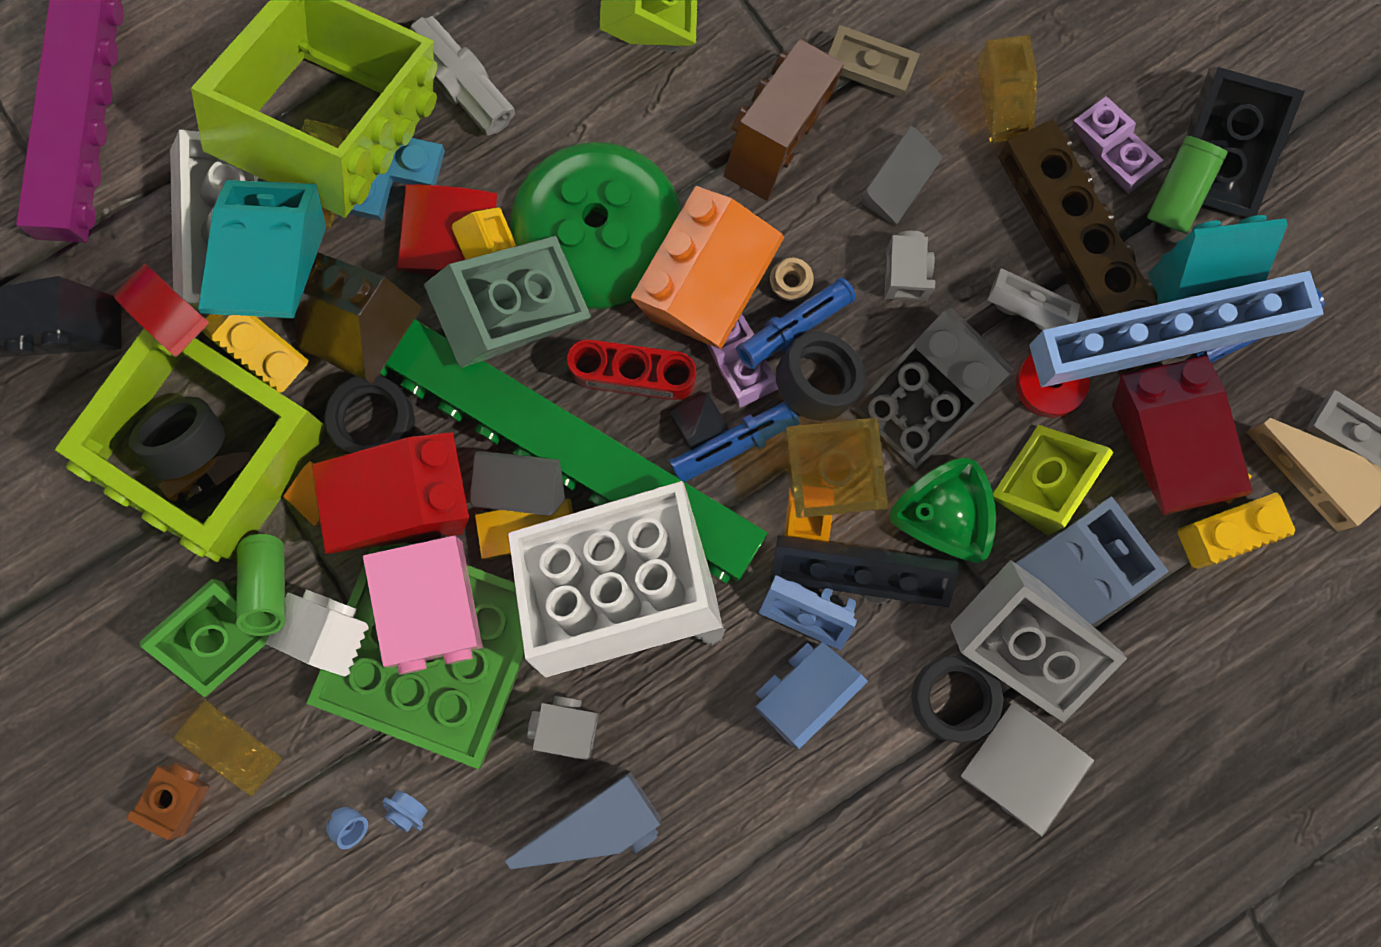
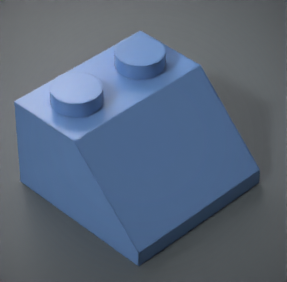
M824 642L819 643L815 648L809 643L805 644L788 661L794 668L782 680L773 675L755 693L761 700L754 708L791 747L800 749L868 682L862 674Z

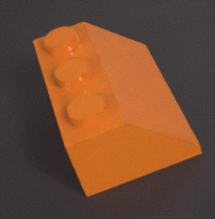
M695 186L631 298L650 321L722 349L780 247L784 236L734 199Z

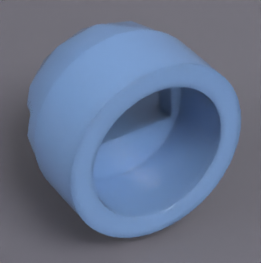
M350 807L335 809L331 813L332 819L326 823V832L329 838L341 849H349L358 844L368 829L367 819L357 810Z

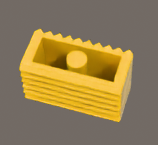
M210 314L206 318L209 324L202 332L261 381L279 393L284 392L308 364V359L256 316Z
M1277 492L1178 529L1179 538L1190 564L1196 569L1212 566L1235 556L1243 555V553L1293 536L1295 532V527L1284 502Z

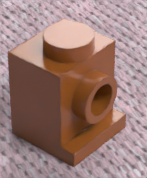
M174 762L172 766H157L135 809L129 812L126 820L166 840L184 837L211 785L199 780L200 772L186 764ZM167 790L173 797L169 807L161 803Z

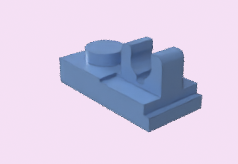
M775 576L758 612L839 650H842L857 623V620L853 618L856 607L855 600L849 598L843 608L830 602L833 590L825 588L819 597L817 596L818 594L803 588L800 584L785 580L779 576Z

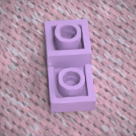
M1105 96L1073 121V127L1106 172L1129 194L1161 170L1164 160L1134 134L1136 122Z
M742 314L722 349L707 344L716 365L740 408L778 390L776 376L766 360L759 363L754 369H749L737 354L736 346L754 335Z

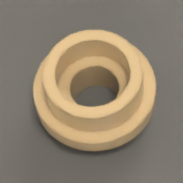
M785 258L779 261L773 267L770 275V286L773 292L779 298L786 301L803 299L810 292L814 281L810 266L798 258ZM787 275H794L798 278L799 284L795 287H789L784 283L783 278Z

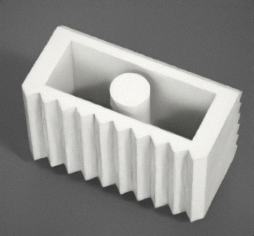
M306 589L303 598L287 593L285 598V625L280 631L269 635L266 645L311 666L345 677L350 674L349 667L354 665L352 658L358 656L356 649L361 647L360 640L365 638L363 632L369 628L367 623L353 618L356 611L355 608Z

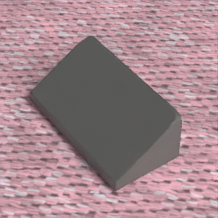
M910 126L865 190L860 203L897 226L943 159V156L919 130Z
M477 451L474 456L470 494L471 506L539 515L554 514L565 500L560 460Z

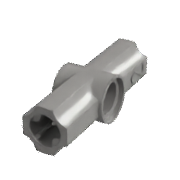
M433 16L428 18L421 17L410 26V30L434 41V61L437 62V72L433 80L449 101L454 105L459 103L487 136L494 133L498 134L506 128L515 115L514 107L489 80L485 68L477 57L467 47L461 49Z

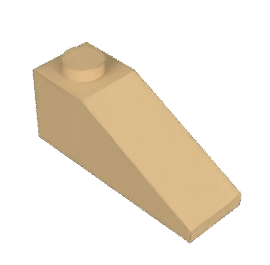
M1272 418L1252 426L1246 432L1337 532L1359 526L1381 506V468L1369 462L1365 457Z

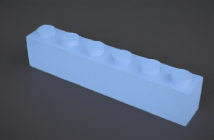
M1306 271L1046 329L1029 346L1042 388L1300 330L1324 313L1311 272Z

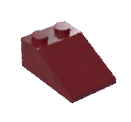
M1208 356L1121 375L1112 407L1162 515L1251 494L1252 486L1226 390Z

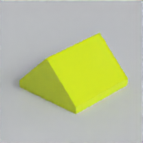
M1038 424L993 492L994 500L1046 535H1050L1065 528L1113 452L1109 447Z

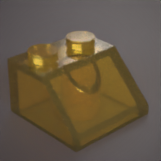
M878 417L786 427L783 432L787 474L796 518L888 509Z

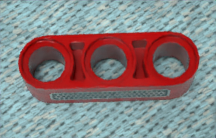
M581 340L570 348L567 356L568 367L573 380L579 386L587 389L667 400H682L693 392L696 385V365L693 359L687 354L678 351L598 340ZM586 356H593L601 361L597 370L591 373H584L577 369L578 362ZM629 362L640 363L645 369L644 373L636 379L625 378L620 371ZM672 368H680L687 372L689 377L681 385H672L665 380L664 375Z

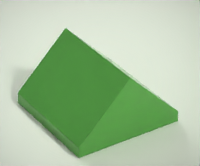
M211 579L139 641L141 648L203 697H206L265 646L269 635L253 636L240 631L236 625L237 589L233 584Z

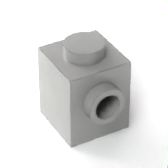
M555 696L553 705L542 703L540 712L532 711L527 738L534 739L533 750L589 760L592 755L599 713L580 710L581 700Z

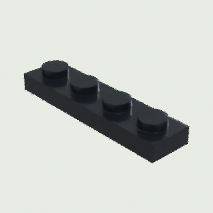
M778 535L770 581L773 582L775 576H779L805 587L829 588L833 591L949 608L959 569L957 561Z

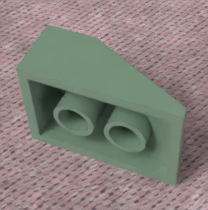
M556 236L449 264L424 283V287L460 368L499 356L591 318Z

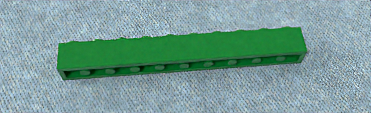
M415 319L379 373V375L385 377L389 371L401 378L402 381L399 386L421 400L425 394L440 402L436 408L451 419L460 422L462 417H465L475 423L477 427L474 431L487 441L497 445L501 439L515 448L512 455L560 460L563 487L570 491H573L576 485L591 494L588 501L596 507L682 481L485 361L460 368L448 339ZM682 481L686 488L711 577L723 584H727L729 579L738 583L768 532Z

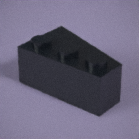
M61 276L0 287V357L121 349V305L113 295Z

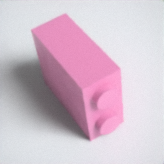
M457 536L363 555L383 667H397L399 675L427 669V660L444 657L445 664H453L473 659L472 650L483 648L463 543Z

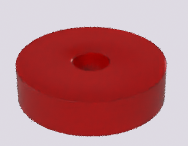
M1032 353L1022 362L1016 375V390L1021 402L1031 412L1046 418H1057L1072 412L1085 400L1090 387V377L1060 383L1058 388H1051L1050 386L1041 388Z

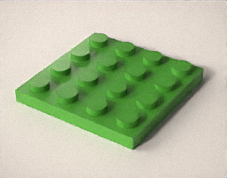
M399 543L371 547L368 554L382 552L413 544ZM363 565L347 604L356 609L353 618L367 623L369 628L363 632L365 638L360 640L361 647L356 649L358 656L352 658L354 665L349 667L350 674L345 677L320 669L306 704L473 768L481 769L525 657L515 583L467 565L483 648L472 650L473 659L445 664L444 657L426 661L427 669L399 675L397 667H383L365 565Z

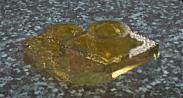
M204 699L174 736L189 751L251 797L282 760L281 755L243 729L242 725L206 699Z

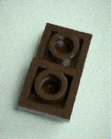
M241 452L217 456L198 470L180 478L164 480L158 486L167 499L183 506L187 503L194 504L204 499L211 492L210 486L213 484L228 492L254 455L250 452Z

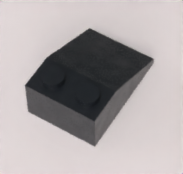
M1209 67L1186 136H1192L1214 144L1228 153L1203 205L1245 217L1258 214L1305 90L1221 67Z

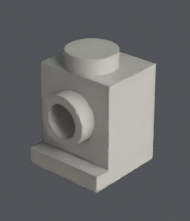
M903 231L898 235H892L886 248L884 299L928 301L935 290V280L928 279H931L933 276L935 257L934 252H927L928 237H925L924 233L919 231Z

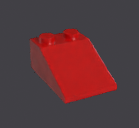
M453 432L407 437L315 463L311 466L325 554L462 535L469 520Z

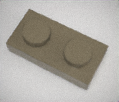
M839 25L828 53L845 63L840 76L901 98L904 97L920 53Z

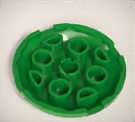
M581 143L553 153L528 174L514 199L510 218V231L516 246L556 236L587 308L591 310L610 309L633 302L631 296L681 212V206L668 177L654 162L644 155L625 146L613 143ZM596 212L607 218L605 224L600 227L594 228L585 224V221L590 216L595 215Z

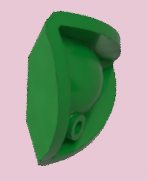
M958 458L947 462L926 474L899 498L891 508L890 521L900 530L935 549L966 561L981 563L988 558L991 552L996 528L995 502L989 480L981 466L970 458Z

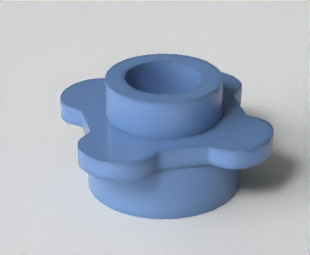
M400 790L396 791L391 800L386 797L382 801L384 803L383 807L388 811L384 816L386 820L406 833L411 827L418 831L422 830L423 822L421 820L428 810L420 802Z

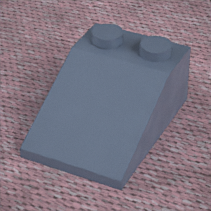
M629 772L517 850L505 862L510 869L620 854L628 847L635 854L658 838L656 828L661 824V817L632 773Z

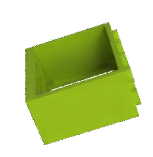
M270 0L191 87L203 152L267 182L316 184L321 206L346 218L356 204L361 205L366 200L373 181L379 174L384 175L388 171L395 152L401 144L406 146L410 142L417 123L423 116L428 117L435 107L437 94L433 92V79L437 72V62L434 61V41L346 0ZM304 58L381 93L338 148L259 112Z
M143 329L58 444L55 451L69 459L65 466L68 470L88 482L92 480L104 487L103 493L126 507L130 505L142 512L141 518L163 532L167 530L180 537L179 543L200 557L205 555L215 562H218L221 557L237 562V546L239 542L245 537L257 534L327 434V429L322 422L307 410L198 339L194 338L175 357L148 331ZM183 355L279 417L275 423L276 425L205 523L186 514L107 461Z

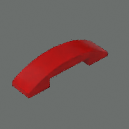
M146 263L113 294L118 303L175 357L209 324L198 311L176 293Z

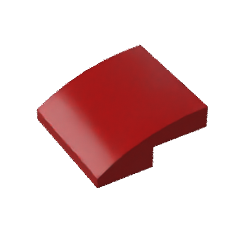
M405 185L396 270L434 277L449 264L465 260L452 230V224L472 212L496 208L497 193L452 186Z

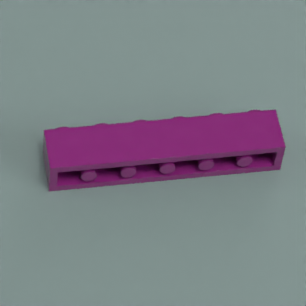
M49 0L16 226L35 240L87 243L89 229H92L95 224L94 191L95 187H98L101 182L99 155L100 148L105 145L107 139V129L104 120L106 106L111 104L113 95L110 83L111 69L118 60V48L115 42L117 26L122 24L124 16L120 0Z

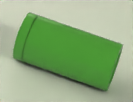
M1186 136L1150 209L1147 219L1188 235L1228 152L1204 140Z
M268 534L250 535L242 539L237 546L236 625L240 631L248 635H271L280 631L285 625L284 544L279 538Z

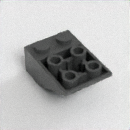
M950 308L939 315L852 409L917 469L998 387L1015 367Z

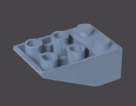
M1112 496L1095 504L1066 525L1065 528L1059 530L1015 562L1049 587L1091 625L1135 597L1169 572Z

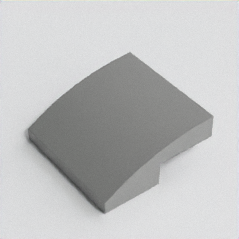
M1012 702L961 777L968 784L1000 805L1008 814L1043 837L1094 763V760L1043 721L1015 702Z

